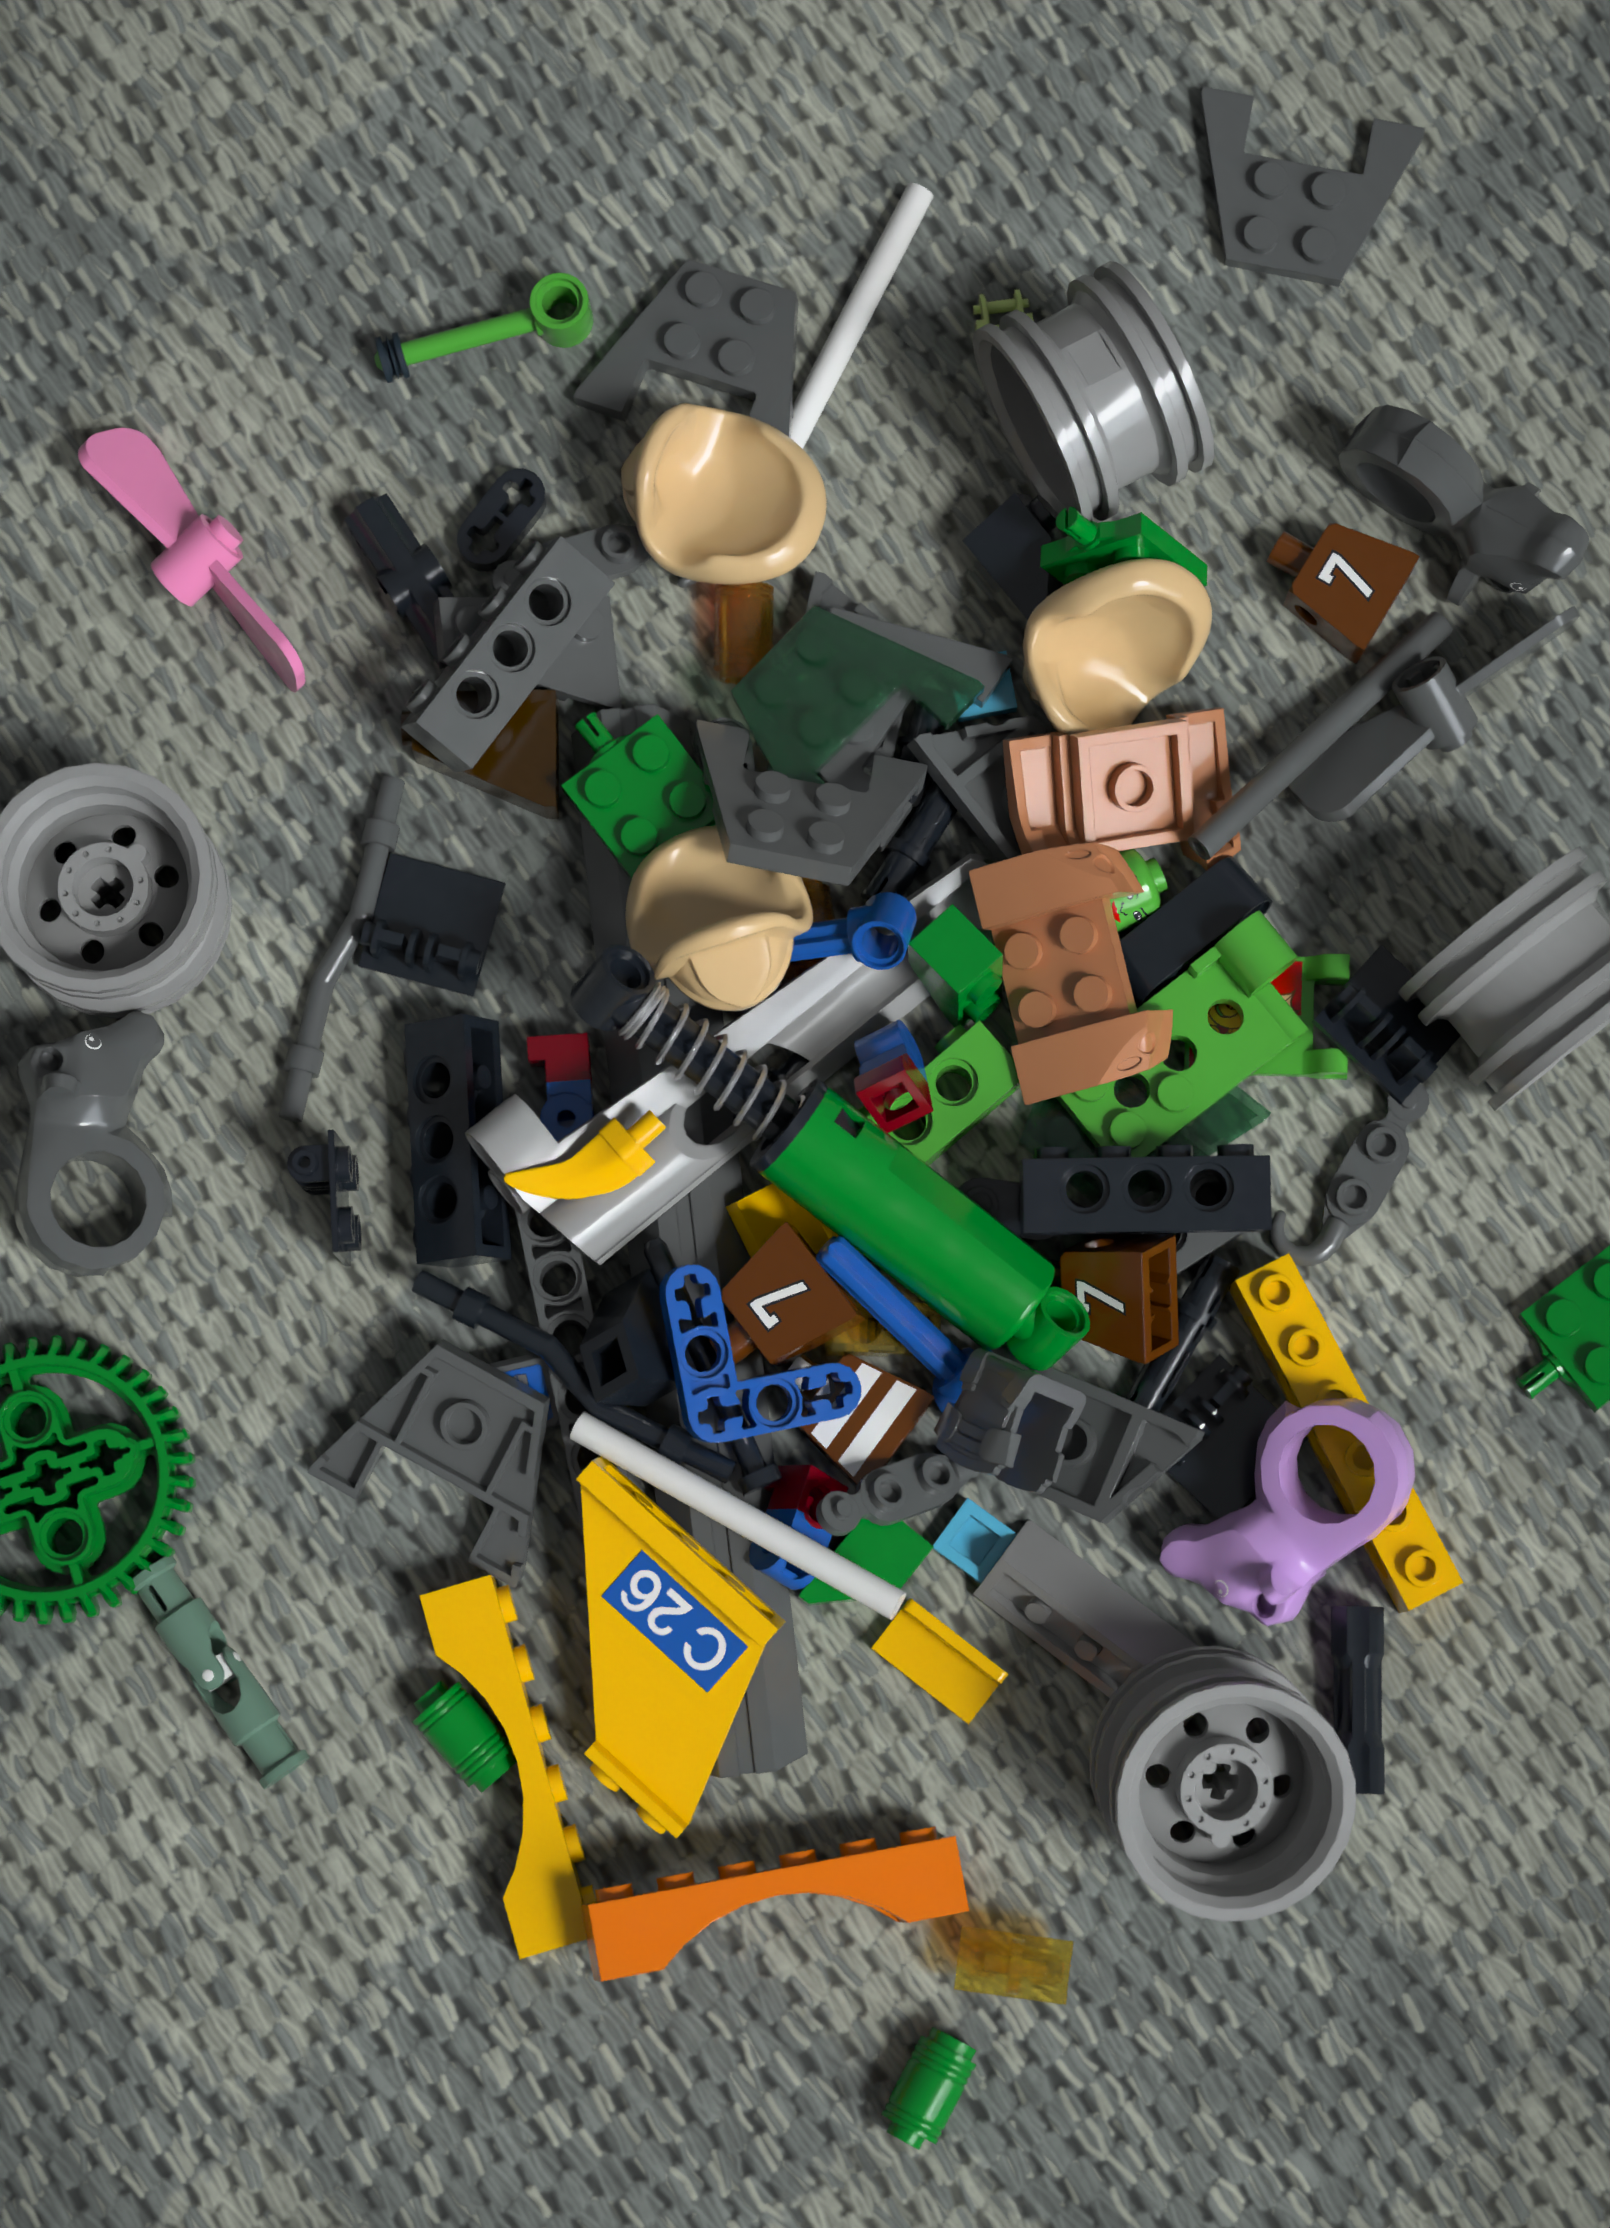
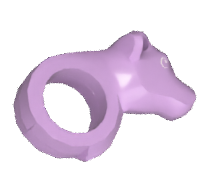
M1357 1398L1323 1399L1303 1408L1285 1401L1267 1420L1258 1439L1255 1464L1256 1500L1249 1506L1231 1512L1210 1524L1190 1523L1175 1528L1163 1540L1160 1562L1171 1576L1200 1584L1221 1603L1250 1613L1255 1619L1266 1626L1292 1621L1301 1610L1312 1586L1325 1576V1570L1355 1549L1375 1538L1402 1513L1408 1503L1415 1479L1413 1449L1398 1422L1383 1410ZM1315 1425H1334L1350 1431L1368 1450L1374 1463L1375 1485L1369 1502L1358 1514H1337L1320 1507L1307 1495L1300 1481L1297 1456L1303 1439Z

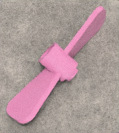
M115 428L91 435L78 450L80 464L166 547L150 564L158 580L174 597L191 607L213 588L285 685L292 692L296 693L305 684L304 667L297 652L286 636L229 573L243 559V553L239 548V545L243 542L240 533L229 521L220 515L211 519L204 514L200 516L197 514L163 454L147 435L131 428Z

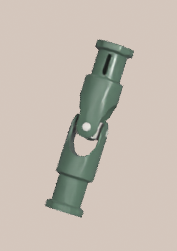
M163 1557L149 1566L151 1572L144 1569L132 1578L136 1587L134 1591H138V1595L158 1622L155 1631L178 1662L189 1670L194 1686L205 1700L216 1720L234 1746L242 1745L262 1775L259 1783L263 1789H267L304 1764L310 1756L305 1749L298 1750L278 1721L281 1713L239 1654L227 1645L226 1637L218 1621L203 1599L194 1598L174 1570L177 1563L174 1557ZM238 1679L241 1696L238 1704L232 1706L218 1695L216 1689Z

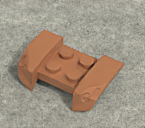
M1216 707L1166 715V720L1074 734H1065L1057 731L1003 740L1009 817L1021 854L1090 842L1107 845L1118 851L1180 842L1182 854L1199 863L1206 871L1220 860L1237 854L1241 850L1239 832L1209 860L1199 857L1188 843V838L1232 798L1224 708Z
M1096 842L1060 846L1034 851L968 871L982 929L991 930L995 947L1003 954L1002 977L1018 1040V1045L1011 1046V1051L1024 1105L1132 1076L1149 1070L1168 1058L1172 1035L1173 1009L1146 1010L1137 1013L1110 899L1140 894L1144 890L1117 849Z

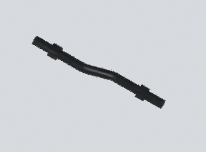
M424 1270L417 1276L412 1292L453 1312L452 1319L473 1330L481 1326L539 1355L593 1417L657 1449L659 1454L679 1465L685 1463L725 1484L729 1481L737 1462L694 1441L695 1438L686 1429L674 1423L668 1428L625 1405L595 1403L587 1372L556 1336L490 1304V1296L470 1286L462 1290Z

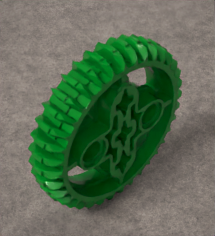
M54 1335L51 1337L47 1354H44L43 1346L39 1339L29 1337L25 1344L26 1357L21 1358L18 1348L13 1343L4 1344L2 1349L5 1363L0 1365V1388L10 1384L12 1392L0 1404V1445L3 1451V1457L0 1458V1491H10L11 1493L5 1494V1498L0 1499V1535L26 1528L32 1548L40 1563L53 1572L70 1575L72 1582L64 1586L37 1587L17 1583L0 1576V1616L7 1610L10 1602L14 1601L12 1609L14 1621L26 1622L30 1616L32 1605H35L38 1624L49 1625L53 1619L54 1606H58L62 1622L69 1624L76 1621L77 1610L75 1603L80 1602L84 1613L90 1618L97 1617L100 1614L97 1596L102 1595L110 1607L118 1608L122 1605L121 1595L116 1588L122 1583L129 1592L137 1595L138 1591H134L136 1587L132 1579L135 1577L133 1574L139 1568L142 1571L145 1569L151 1572L149 1566L154 1563L149 1560V1557L152 1553L156 1551L165 1557L175 1554V1549L171 1545L161 1542V1539L166 1531L177 1536H183L186 1532L185 1526L178 1522L170 1521L174 1509L184 1513H190L193 1510V1503L176 1498L177 1488L192 1489L196 1487L195 1478L178 1475L177 1467L189 1466L195 1463V1455L191 1452L175 1453V1445L185 1443L190 1439L189 1431L184 1428L168 1431L167 1425L177 1421L181 1416V1412L175 1406L166 1407L161 1411L157 1410L156 1407L165 1401L168 1392L164 1387L158 1386L144 1394L143 1390L148 1386L152 1378V1374L146 1369L137 1371L130 1379L126 1378L132 1368L133 1360L131 1358L121 1355L109 1368L112 1349L106 1345L100 1344L89 1360V1343L83 1338H76L69 1355H66V1344L61 1336ZM42 1374H68L87 1378L102 1384L120 1396L134 1410L147 1431L146 1438L140 1439L129 1428L114 1423L100 1424L76 1432L69 1410L63 1399L49 1388L32 1385L30 1383L31 1377ZM41 1406L46 1413L47 1421L45 1428L39 1435L25 1438L20 1431V1418L25 1410L30 1407ZM58 1442L76 1450L87 1447L85 1450L68 1456L49 1450L56 1446ZM106 1445L117 1452H128L122 1455L123 1458L114 1462L115 1472L113 1474L99 1467H90L96 1465V1461L104 1457L103 1447ZM24 1450L34 1452L32 1455L28 1456L24 1461ZM150 1455L155 1456L157 1488L153 1508L145 1528L126 1554L108 1569L96 1576H92L90 1568L102 1556L107 1541L105 1524L100 1512L99 1503L120 1496L134 1488L143 1477L147 1458ZM24 1465V1469H25V1470L4 1477L6 1474H9V1473H12V1472H15V1471L21 1469V1467ZM48 1465L50 1468L60 1472H70L64 1474V1478L55 1482L56 1492L54 1494L41 1487L32 1488V1486L38 1484L37 1481L46 1477L45 1467ZM98 1482L94 1486L81 1490L77 1495V1488ZM77 1498L78 1509L65 1507ZM33 1503L53 1509L43 1517L26 1510L15 1512L16 1509ZM76 1521L83 1531L82 1544L77 1551L63 1555L56 1546L55 1537L57 1531L63 1524Z

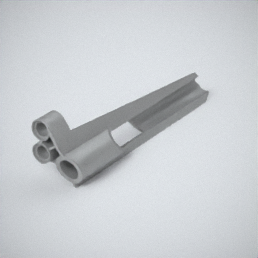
M969 853L908 896L906 899L913 905L917 916L911 940L953 904L993 944L994 940L991 930L982 929L968 871L996 863L997 860L988 855ZM881 926L874 927L878 932L884 935H895L888 928ZM908 949L901 963L887 970L867 967L863 963L857 962L852 954L829 956L821 959L712 1036L717 1037L718 1035L727 1034L729 1040L727 1048L734 1053L738 1050L746 1049L748 1058L765 1044L769 1043L791 1050L809 1060L810 1062L786 1080V1094L794 1098L814 1079L818 1078L822 1082L826 1081L857 1055L854 1046L856 1040L903 1018L925 1000L930 993L910 966ZM669 1064L557 1142L532 1109L516 1094L507 1098L467 1130L465 1136L477 1155L490 1168L488 1176L496 1189L518 1213L524 1214L531 1207L534 1208L586 1255L601 1265L753 1140L756 1130L743 1120L737 1126L732 1124L708 1145L697 1144L691 1140L684 1128L685 1112L690 1105L707 1091L703 1090L700 1095H695L694 1091L698 1084L686 1075L680 1080H675V1074L678 1069ZM648 1110H651L666 1126V1129L644 1148L656 1162L641 1176L636 1177L633 1181L615 1191L580 1199H554L520 1191L504 1182V1176L507 1173L557 1164L570 1159L599 1133L598 1131L614 1117L628 1130Z

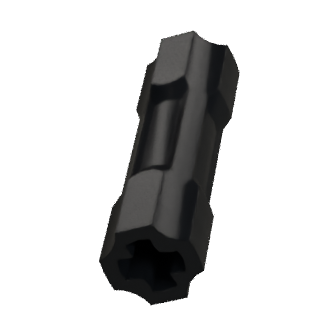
M1331 1606L1334 1731L1348 1753L1356 1781V1794H1385V1747L1382 1741L1384 1607Z

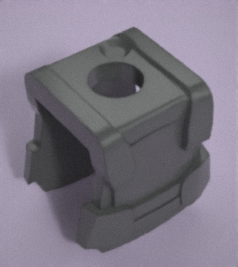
M978 1348L971 1353L959 1379L963 1382L961 1394L955 1404L947 1403L933 1430L938 1436L936 1446L945 1456L962 1467L977 1473L995 1476L1005 1484L1020 1490L1043 1494L1052 1482H1057L1065 1456L1061 1454L1068 1429H1072L1080 1417L1086 1403V1396L1083 1392L1041 1375L1033 1369L984 1348Z

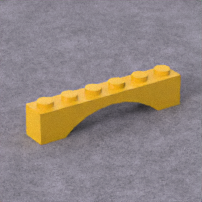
M487 1575L419 1595L435 1655L460 1672L486 1699L505 1729L518 1764L523 1793V1834L515 1870L503 1896V1901L519 1959L586 1940L581 1905L597 1902L595 1890L592 1884L581 1887L575 1863L585 1860L584 1850L576 1824L565 1827L558 1803L568 1800L567 1789L559 1764L548 1766L541 1742L552 1740L543 1705H530L525 1682L535 1680L526 1645L522 1644L514 1647L508 1623L518 1620V1615L509 1585L498 1587L495 1577Z

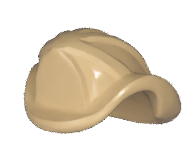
M689 403L675 405L654 421L646 435L628 456L621 469L623 498L626 508L632 519L636 522L644 548L659 566L685 579L709 584L741 585L763 582L779 577L794 569L810 554L819 539L825 522L827 507L826 490L821 474L809 455L795 441L777 428L758 419L735 412Z
M1142 558L1108 565L1054 591L1033 610L1025 628L1023 639V680L1030 693V699L1043 708L1050 723L1060 733L1074 734L1131 725L1143 708L1154 697L1185 678L1200 655L1207 641L1212 623V606L1205 587L1194 574L1181 565L1163 559Z
M716 825L686 831L656 847L643 859L635 871L626 901V929L630 948L639 952L649 962L654 971L655 980L669 978L674 986L691 1000L710 1009L721 1011H741L753 1007L777 989L791 961L794 937L809 931L813 923V910L802 878L726 862Z

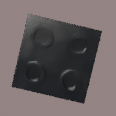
M391 853L373 919L371 922L366 921L363 927L360 944L364 945L358 966L474 997L506 883Z
M1381 944L1312 1022L1401 1105L1419 1083L1422 1084L1438 1068L1436 1065L1461 1035L1449 1020L1438 1019L1428 1026L1422 1023L1418 1015L1425 1008L1424 1004L1418 997L1407 1003L1398 993L1414 975Z
M328 1130V1144L304 1145L295 1148L288 1157L287 1168L290 1175L308 1194L315 1196L330 1195L332 1253L345 1267L351 1266V1251H361L362 1247L359 1214L354 1215L353 1207L349 1206L348 1191H359L357 1155H352L351 1147L345 1146L334 1130Z
M1220 1354L1163 1413L1168 1417L1205 1432L1202 1440L1167 1472L1216 1519L1243 1508L1256 1494L1255 1464L1258 1439L1267 1420L1277 1411V1408L1251 1384L1253 1379L1237 1364L1232 1366ZM1306 1436L1303 1439L1301 1446L1308 1440Z

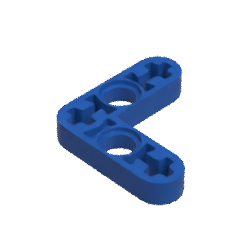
M681 1265L671 1269L663 1277L659 1287V1298L681 1415L686 1430L694 1438L703 1442L722 1443L842 1418L849 1415L858 1406L861 1398L860 1380L850 1367L841 1363H821L737 1380L721 1291L716 1277L709 1269L700 1265ZM689 1274L692 1284H702L704 1288V1296H699L695 1299L697 1318L710 1315L712 1326H692L680 1332L679 1320L692 1319L687 1301L676 1300L675 1289H680L684 1286V1276ZM699 1335L710 1338L717 1349V1358L714 1365L704 1372L692 1369L685 1358L687 1344L692 1338ZM829 1373L834 1382L844 1383L845 1393L836 1396V1407L832 1408L830 1401L826 1399L804 1401L808 1414L801 1416L802 1395L795 1383V1379L802 1377L801 1390L825 1386L827 1381L826 1375ZM771 1384L781 1387L788 1398L786 1412L774 1421L763 1418L756 1407V1399L759 1392ZM743 1389L742 1409L750 1424L748 1427L742 1428L743 1416L737 1415L718 1420V1431L714 1433L710 1424L699 1422L698 1412L707 1409L708 1398L712 1397L716 1406L740 1404L735 1392Z

